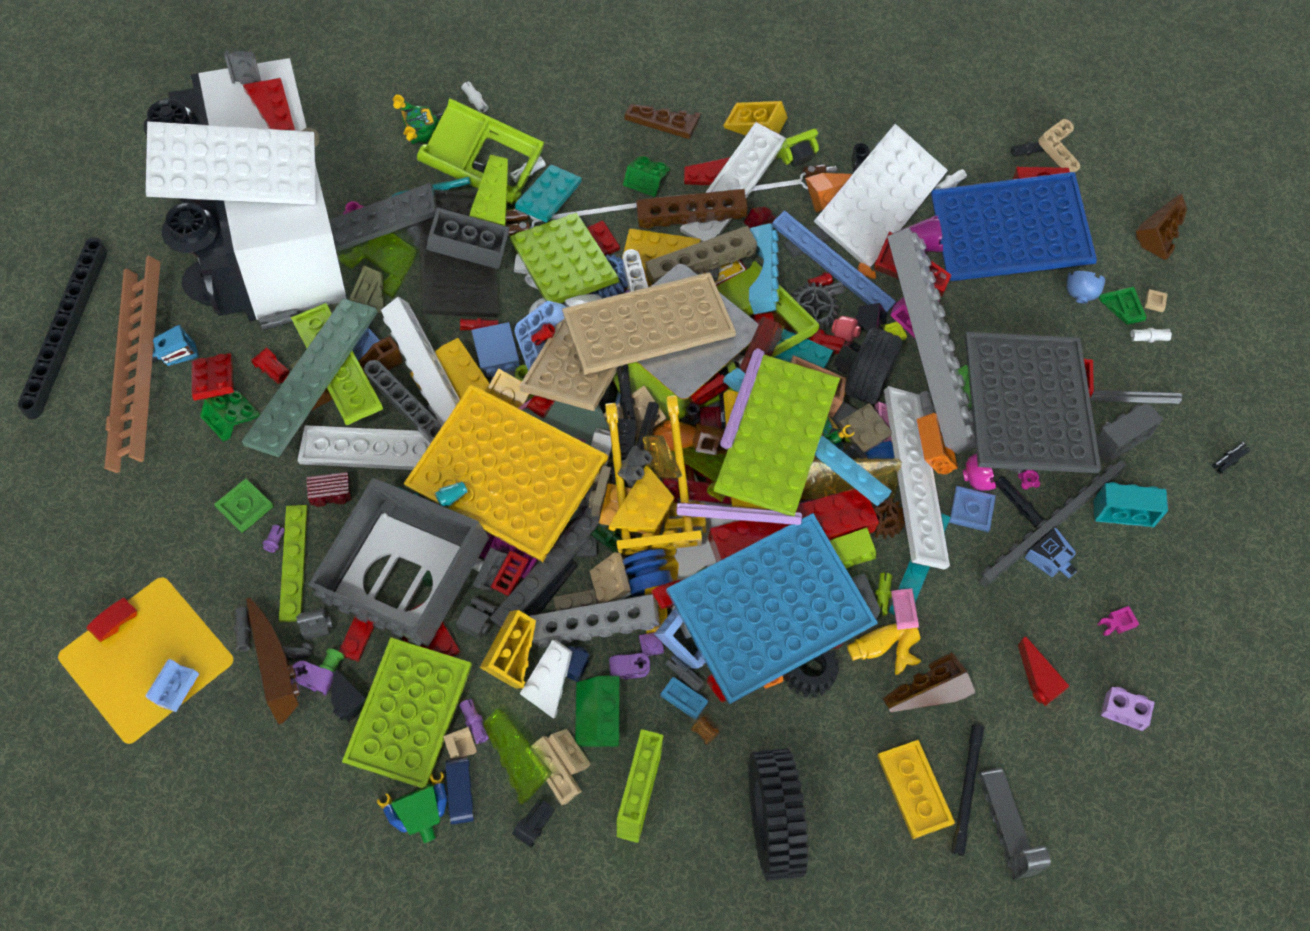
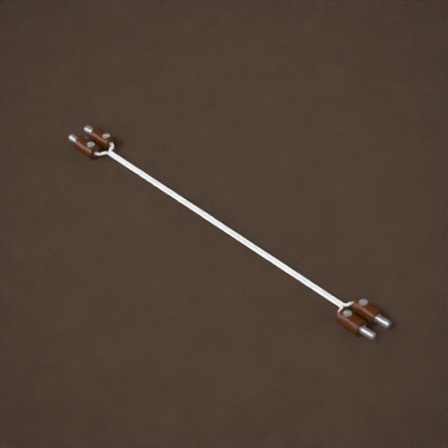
M825 164L803 167V173L800 175L799 180L754 186L752 191L802 184L805 189H808V186L801 182L803 175L804 178L820 173L837 172V167H826ZM632 203L577 211V214L582 216L637 208V204ZM517 209L506 210V223L527 221L528 214ZM576 212L556 214L550 220L559 219ZM530 216L534 220L532 226H529V221L507 224V227H510L508 235L511 236L534 227L535 222H541L542 220Z

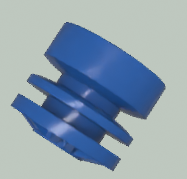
M663 549L644 550L623 559L624 567L633 566L625 570L626 574L636 576L628 581L632 596L645 594V589L673 582L669 570L659 569L668 563L666 559H660L665 556Z

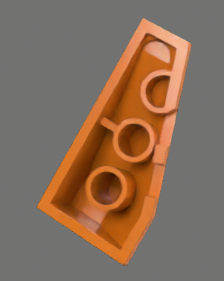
M820 173L805 178L815 211H822L853 174Z

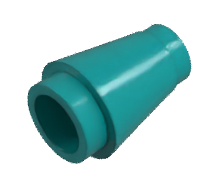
M461 481L439 488V491L435 492V496L440 506L449 507L468 491Z

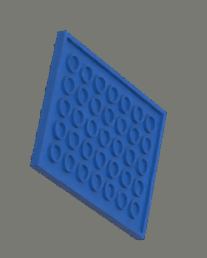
M1075 172L931 191L935 216L938 215L941 226L942 239L940 244H943L942 257L945 271L951 274L949 281L1096 264L1097 258Z

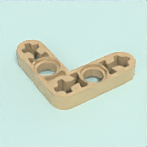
M1063 119L1039 138V144L1060 168H1069L1070 172L1076 173L1080 169V163L1060 142L1074 130V126L1069 120Z

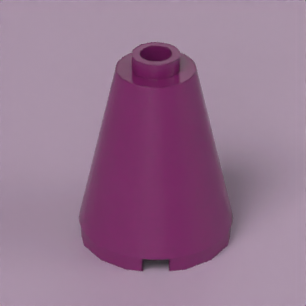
M938 215L907 227L912 232H916L920 239L924 240L926 244L925 252L943 251V244H940L942 232Z

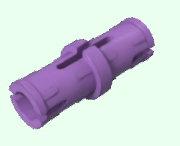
M472 699L464 700L459 706L465 716V724L470 728L476 744L483 743L489 739V736L483 726L482 716L476 711Z

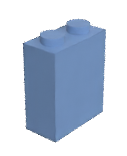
M509 322L472 330L480 370L484 376L494 377L498 368L504 372H515L516 368L519 367V359Z

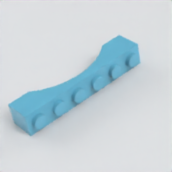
M771 223L750 228L757 241L755 254L764 260L759 277L749 288V302L754 314L776 310V302L779 301L776 290L779 289L776 278L779 276L776 266L779 264L776 254L779 252L776 242L778 241L777 230H773Z

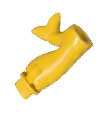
M896 623L873 630L859 639H855L854 643L847 645L852 661L860 658L865 660L866 658L873 659L883 655L899 640L896 649L895 675L902 673L906 665H918L921 663L920 659L909 653L910 647L920 641L917 627L897 630Z

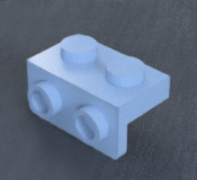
M168 659L147 692L146 698L159 707L176 712L199 673L194 669L181 666L174 660Z

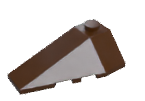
M1182 194L1177 195L1136 230V238L1140 242L1141 247L1163 260L1168 259L1174 251L1175 244L1171 243L1173 237H1179L1178 225L1183 224L1187 212Z
M950 653L928 665L931 669L924 675L920 673L915 674L911 685H900L885 696L883 701L890 712L957 702L976 692L968 672L955 655Z

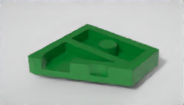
M1134 287L1101 294L1098 297L1126 325L1146 320V314Z

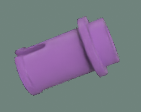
M273 525L267 540L263 541V548L268 552H275L279 548L278 543L285 532V529L282 527L278 530L279 525Z

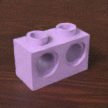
M1112 687L1106 692L1101 716L1143 731L1150 725L1155 702L1148 700L1143 695L1128 693L1121 687ZM1114 700L1118 701L1121 707L1116 706ZM1135 708H1138L1142 715L1138 714Z

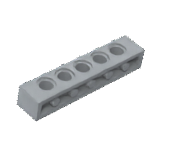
M653 594L530 616L536 620L532 642L541 648L549 647L552 640L555 639L561 644H569L572 640L587 641L596 636L610 637L613 633L628 634L632 633L633 630H651L654 626H660L658 602ZM640 612L637 618L632 619L633 614ZM619 616L616 622H611L613 617ZM598 619V623L594 626H591V623L594 620ZM574 623H578L575 629L570 630ZM557 626V630L550 633L551 629Z

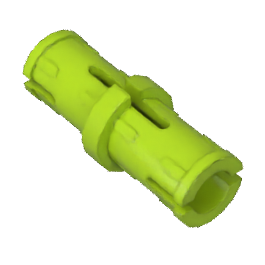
M885 573L879 574L878 589L875 592L880 612L881 607H883L882 615L884 616L888 615L889 599L892 597L890 588L893 576L887 573L886 581Z

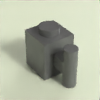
M474 596L470 604L476 606V609L466 605L456 625L458 630L480 640L483 635L486 636L491 628L489 615L485 614V612L493 614L497 607Z
M324 608L301 613L296 616L304 640L330 635L329 628L333 627L331 615L326 614Z

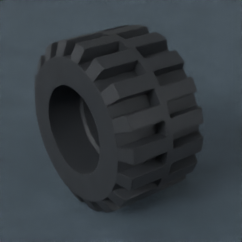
M829 650L812 659L822 667L823 674L820 676H808L801 671L800 667L786 673L784 680L785 682L789 681L788 687L790 689L794 687L796 689L794 693L798 695L800 692H803V697L808 698L809 694H812V698L817 697L819 693L821 696L824 695L826 690L829 691L839 672V667H837L839 660L835 658V651Z

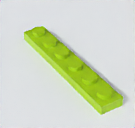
M307 505L286 506L279 610L280 622H297L296 616L302 613Z

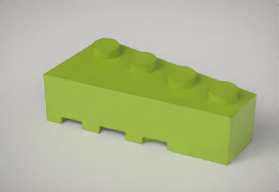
M490 154L469 214L470 217L506 226L508 159Z

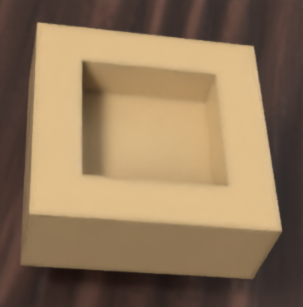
M1149 289L1146 294L1144 308L1163 312L1166 307L1167 293Z

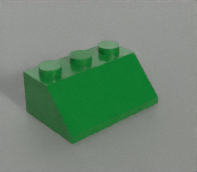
M596 676L576 683L575 741L579 747L619 746V676Z

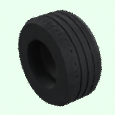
M877 327L869 330L856 356L845 385V392L848 396L859 399L867 404H876L901 349L902 339L899 336L893 335L890 332L887 333V331Z

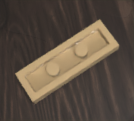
M543 736L527 749L561 805L567 804L582 792L548 741L547 736Z

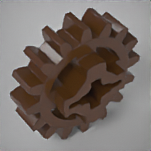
M892 497L889 500L885 499L878 506L871 502L879 521L874 531L876 538L879 535H882L883 539H886L887 535L894 538L895 533L900 534L905 526L904 514H902L903 507H898L899 501L893 503ZM886 512V519L882 522V516Z

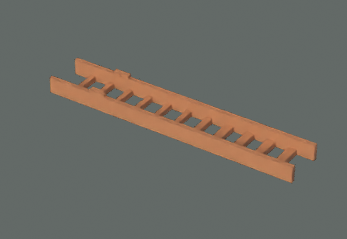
M151 256L146 257L145 277L143 280L137 282L138 274L128 269H125L123 273L110 416L106 420L108 437L104 469L114 473L120 472L121 457L128 453L130 458L140 462L144 461L160 261ZM143 290V294L136 298V293ZM142 305V310L134 314L135 308ZM141 321L140 326L133 329V324ZM139 337V343L131 347L132 340ZM138 352L137 360L130 363V356ZM136 368V376L128 380L129 372ZM135 385L134 393L127 396V388ZM133 402L130 405V412L125 414L126 405ZM132 419L131 428L124 431V422ZM130 436V445L122 448L123 439Z

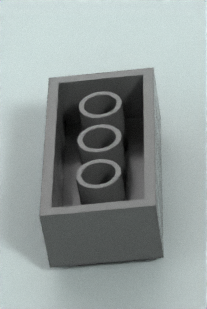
M437 208L426 250L499 269L510 227Z

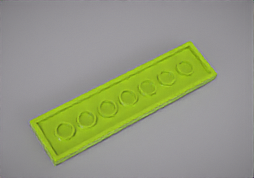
M327 303L291 317L306 349L332 314ZM351 351L327 386L346 425L383 410L381 402L353 351Z

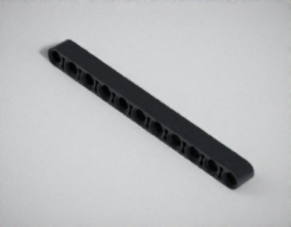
M97 237L89 238L83 246L18 401V408L27 419H37L44 410L107 256L106 248Z

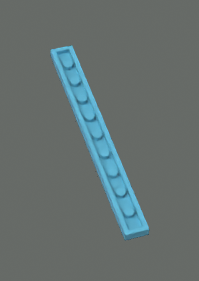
M737 367L725 376L723 382L736 392H739L745 373ZM821 435L815 456L876 506L881 504L892 491Z

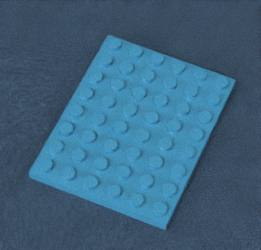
M813 513L803 518L800 525L791 524L666 589L728 704L741 699L878 623Z

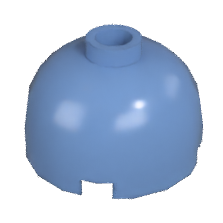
M1074 271L1073 275L1068 273L1067 292L1072 298L1076 299V302L1085 304L1087 301H1092L1101 295L1105 278L1100 275L1099 279L1095 277V273L1086 271Z

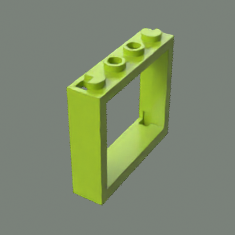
M641 729L617 817L618 838L639 843L661 759L662 734Z

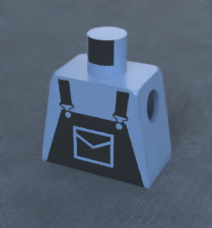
M1056 528L1038 542L1025 556L1029 562L1051 577L1061 571L1067 578H1071L1078 571L1070 563L1076 555L1075 551Z

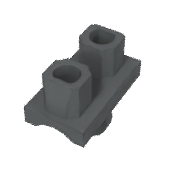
M637 445L633 446L627 458L622 460V467L618 475L626 480L629 487H633L637 480L642 479L644 476L643 469L646 464H650L653 457L647 450L642 451Z

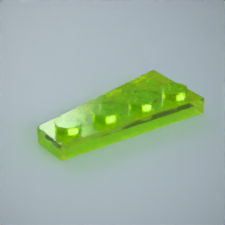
M496 708L483 725L494 749H497L501 757L499 760L502 767L506 768L510 777L508 780L511 787L515 788L518 794L517 800L520 805H523L553 772L504 711Z

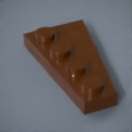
M630 104L625 113L624 120L690 139L701 113L695 112L694 115H691L679 110V113L669 112V109L666 108L654 110L651 106Z

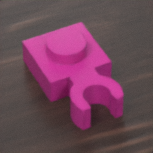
M1129 606L1108 615L1109 618H1103L1098 623V626L1103 624L1108 626V629L1103 633L1104 636L1110 635L1114 629L1120 634L1139 625Z

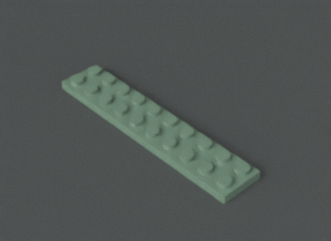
M344 298L341 300L242 440L244 446L280 457L377 315L376 308Z

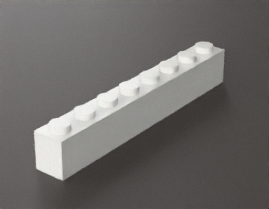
M397 297L381 310L384 316L383 320L392 331L390 334L397 341L399 351L405 356V363L412 370L414 380L420 385L422 389L421 394L429 402L430 405L428 407L430 411L435 414L437 421L443 426L460 399L409 303Z

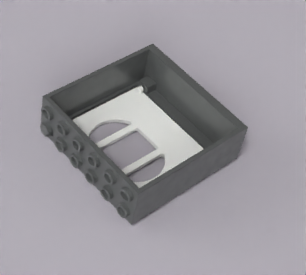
M372 478L308 585L314 590L313 594L320 598V601L325 605L331 607L334 604L338 606V610L347 615L350 612L355 614V617L360 621L366 623L369 620L373 622V626L384 631L386 628L391 630L390 633L400 639L403 636L408 638V641L413 645L420 646L422 644L429 647L489 537L479 521ZM391 555L376 583L367 595L364 588L366 572L375 561L384 556ZM398 558H403L421 566V569L400 606L395 609L375 600ZM429 570L433 579L430 596L420 607L405 612L423 581V576Z

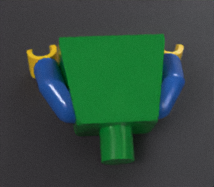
M440 772L441 779L434 780L431 774L432 784L392 800L388 794H385L388 799L384 804L381 803L379 798L377 799V803L383 809L392 826L401 832H408L409 835L419 832L423 843L436 838L432 826L440 823L439 818L444 815L447 803L442 772Z

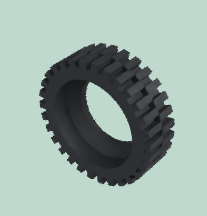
M789 748L751 752L748 764L750 810L752 813L758 860L760 861V868L762 869L764 879L770 881L804 877L808 868L807 822L805 820V807H803L804 799L803 793H801V782L799 781L798 769H796L794 756Z

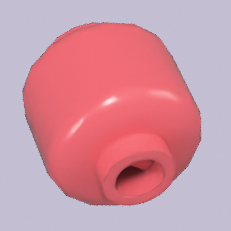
M840 316L838 319H835L832 325L834 336L844 338L846 342L853 341L855 337L858 338L861 332L857 319Z

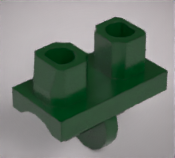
M600 524L591 533V536L613 553H619L617 541L622 540L621 531L618 528L615 531H611L608 525Z

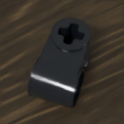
M858 143L853 148L851 156L853 173L870 154L869 147L864 143Z

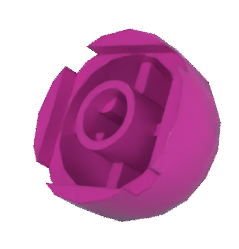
M977 453L973 454L968 458L966 469L963 470L965 481H969L976 490L987 491L996 489L992 468L978 467Z

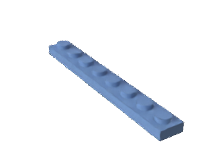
M786 211L773 221L772 226L838 281L842 282L843 285L866 304L880 303L886 313L895 305V300Z

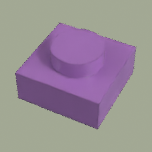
M654 633L639 635L642 654L652 656L664 653L662 641Z

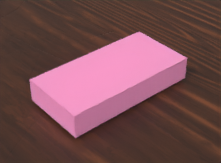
M912 588L891 591L897 630L919 627Z

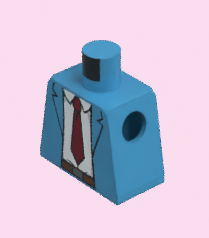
M180 325L153 339L155 349L153 350L152 363L162 359L167 366L199 357L195 341Z

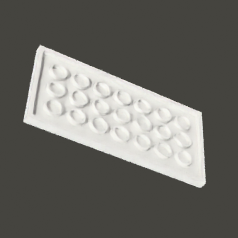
M147 122L146 197L315 205L314 132Z
M894 124L813 222L860 263L871 267L877 260L889 231L894 234L901 230L948 170L900 127Z

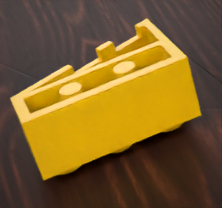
M520 610L510 611L480 668L516 689L524 688V676L526 668H528L529 661L527 660L529 649L532 646L536 620Z

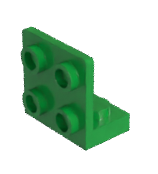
M640 156L627 166L623 186L656 197L661 179L670 172L671 168L667 167L665 163L653 162L648 157Z
M235 390L234 393L205 399L200 417L223 442L231 437L234 425L256 419L260 416V413L238 390Z

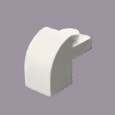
M596 428L591 447L608 455V460L604 466L608 464L612 450L610 431Z

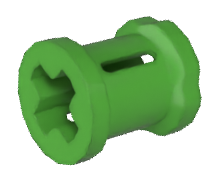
M329 648L326 650L327 655L322 665L318 667L328 669L334 673L345 656L337 650Z

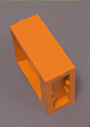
M932 413L918 418L917 424L924 460L939 474H949L952 470L958 469L955 452L944 444L937 414Z

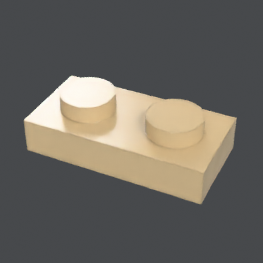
M567 729L556 732L548 738V741L571 775L583 771L591 765Z

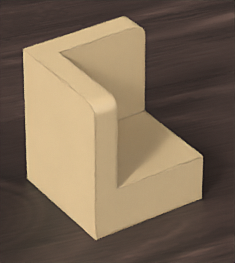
M469 727L443 736L451 759L464 758L477 752Z

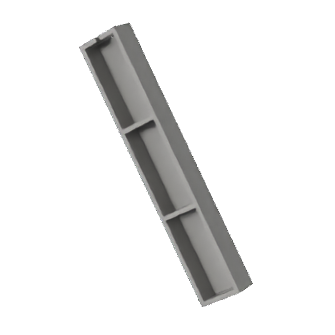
M906 228L887 237L944 444L959 454L976 448L973 415L968 405L970 398L963 388L965 381L963 376L959 374L958 368H960V363L953 353L955 346L953 341L949 339L950 328L943 318L945 311L942 305L939 304L941 297L938 289H935L934 282H936L935 276L929 269L931 265L928 255H925L924 249H926V244L922 238L918 237L916 232Z

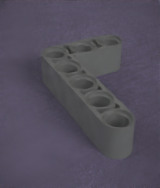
M998 767L978 772V780L981 779L983 785L981 788L985 800L989 802L991 808L989 812L992 821L996 823L998 829L996 831L1000 844H1003L1005 849L1004 856L1007 865L1011 867L1013 873L1011 875L1012 879L1017 880L1039 874L1050 866L1051 861L1048 850L1044 845L1030 847L1003 769Z

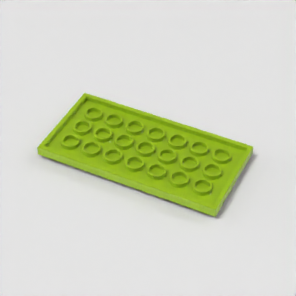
M763 355L733 446L728 449L714 487V492L789 516H795L840 378Z

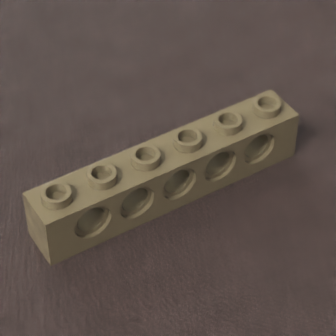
M745 226L645 262L646 274L652 285L678 264H684L697 275H700L702 272L752 256L756 253L757 241L749 227Z

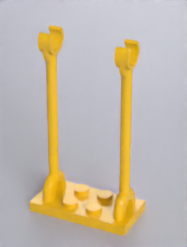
M677 395L667 396L681 503H689L678 419ZM610 403L605 405L610 428L617 497L620 508L626 499L624 479L618 475L622 467L617 426L616 403ZM683 516L684 532L682 533L665 531L663 535L655 536L654 533L643 534L642 538L631 539L628 529H621L622 540L617 541V548L622 556L650 549L671 550L702 546L701 530L693 531L691 516Z

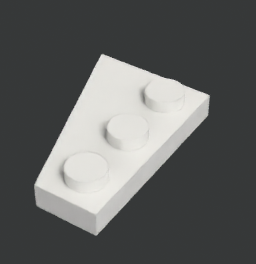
M556 639L552 640L520 692L523 697L553 719L558 714L559 700L562 698V688L565 677H567L573 652Z

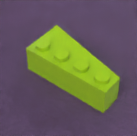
M867 528L830 540L845 568L876 559V550Z

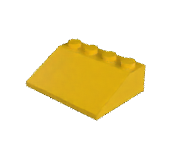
M459 338L441 346L435 351L459 399L462 398L471 384L486 392L490 384ZM411 372V373H410V376H411L412 379L414 380V378H413V375H414V374H413V372ZM416 383V385L418 386V388H419L420 391H421L422 389H421L420 385Z

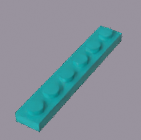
M941 513L945 532L951 517ZM910 559L898 590L912 588L914 602H916L930 566L913 563ZM892 602L888 612L895 615Z

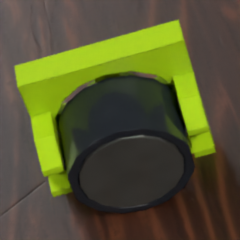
M814 128L785 139L776 158H782L786 165L791 163L793 167L814 158L816 152L819 151L818 143L815 139L818 135L817 130Z

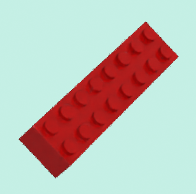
M857 489L798 504L796 512L802 513V519L813 513L829 541L865 528L868 529L869 533H872L879 523L870 500ZM739 520L710 528L708 541L717 563L791 524Z

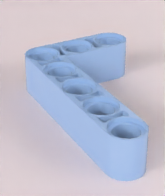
M546 301L516 324L515 335L528 371L545 345V341L539 346L535 345L538 340L533 343L531 335L542 329L544 324L556 326L564 319L562 309L566 308L565 305Z

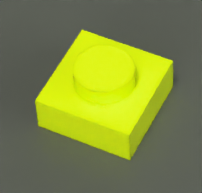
M898 322L885 325L887 333L890 332L893 335L899 336L902 341L906 340L907 335Z

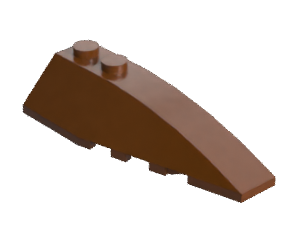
M247 598L246 602L266 702L279 725L299 705L297 696L300 695V690L297 682L294 683L293 678L297 677L294 666L289 665L285 651L272 625L251 598Z

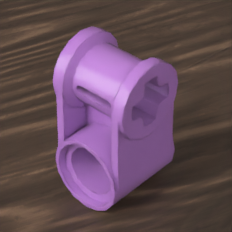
M641 653L612 656L609 658L610 676H619V679L624 678V680L645 677L650 672V660L647 655ZM639 662H642L643 664L642 669H639L638 667Z
M298 661L293 665L297 676L295 680L298 684L310 688L314 692L318 690L323 692V695H327L333 683L334 673L332 671L320 668L306 661ZM307 671V674L299 675L300 672Z

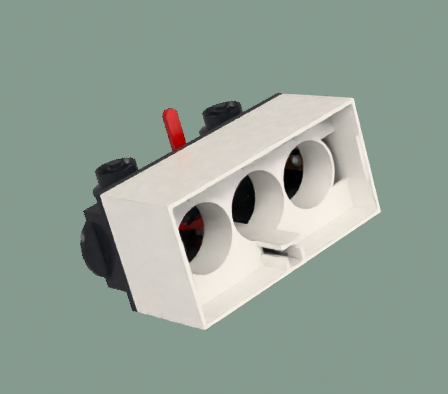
M290 58L257 63L261 81L281 78L295 131L305 129L306 123ZM227 68L191 74L193 88L168 92L169 99H163L152 104L147 111L143 130L147 137V122L258 129L269 128L260 116L257 108L251 102L248 94L244 91V84L240 82L232 84ZM316 165L315 205L178 198L182 203L175 205L166 215V220L162 226V237L165 244L172 250L190 253L198 258V261L188 267L182 276V287L185 294L203 305L212 306L218 316L246 311L248 320L254 321L273 316L277 312L280 314L294 309L299 312L313 309L325 303L327 305L339 303L343 298L346 299Z

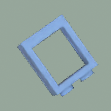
M674 608L654 634L687 667L699 668L705 664L700 651L698 650L692 656L673 637V634L683 623L678 611Z

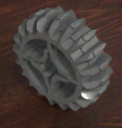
M815 282L810 286L806 283L803 287L799 286L797 291L792 293V298L820 324L819 329H827L830 324H833L834 318L838 315L836 311L839 309V306L835 305L837 299L832 298L834 292L828 293V287L822 289V283L818 287H816ZM810 296L808 301L800 303L801 298ZM827 312L826 317L817 320L819 313Z

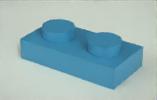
M674 677L661 693L662 698L695 720H697L708 704L707 699Z

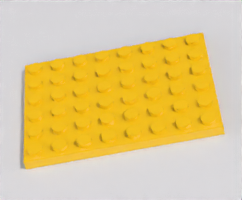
M471 384L404 482V485L440 505L435 492L439 491V488L462 481L468 492L449 507L445 506V508L479 521L485 531L543 562L593 484L595 477L601 471L602 466L605 465L608 455Z

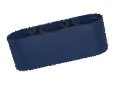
M468 757L446 760L451 825L474 822Z

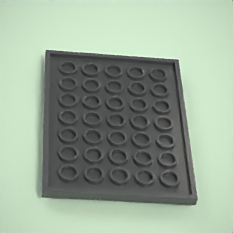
M966 332L964 338L978 467L1099 473L1101 465L1081 339L1078 337Z

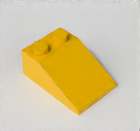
M782 101L736 103L723 126L725 129L746 136L757 122L779 134L788 117Z

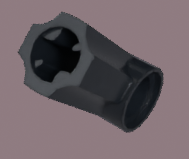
M539 798L526 818H522L516 825L512 835L530 848L533 847V841L537 836L540 837L543 827L553 815L555 809L549 803Z

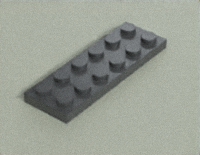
M432 184L422 185L330 219L335 249L341 251L434 217L437 205Z

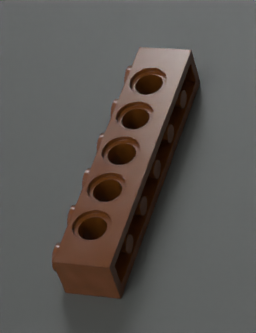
M745 189L636 200L639 228L648 229L653 226L667 227L673 224L686 225L692 222L704 223L711 220L723 221L724 219L747 217Z

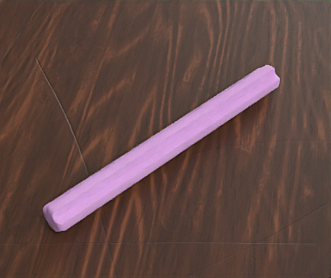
M761 349L753 351L720 443L721 447L725 449L732 448L763 355H765V352L761 351Z
M678 503L676 509L677 515L795 525H800L802 522L801 512H796L795 516H789L773 510Z

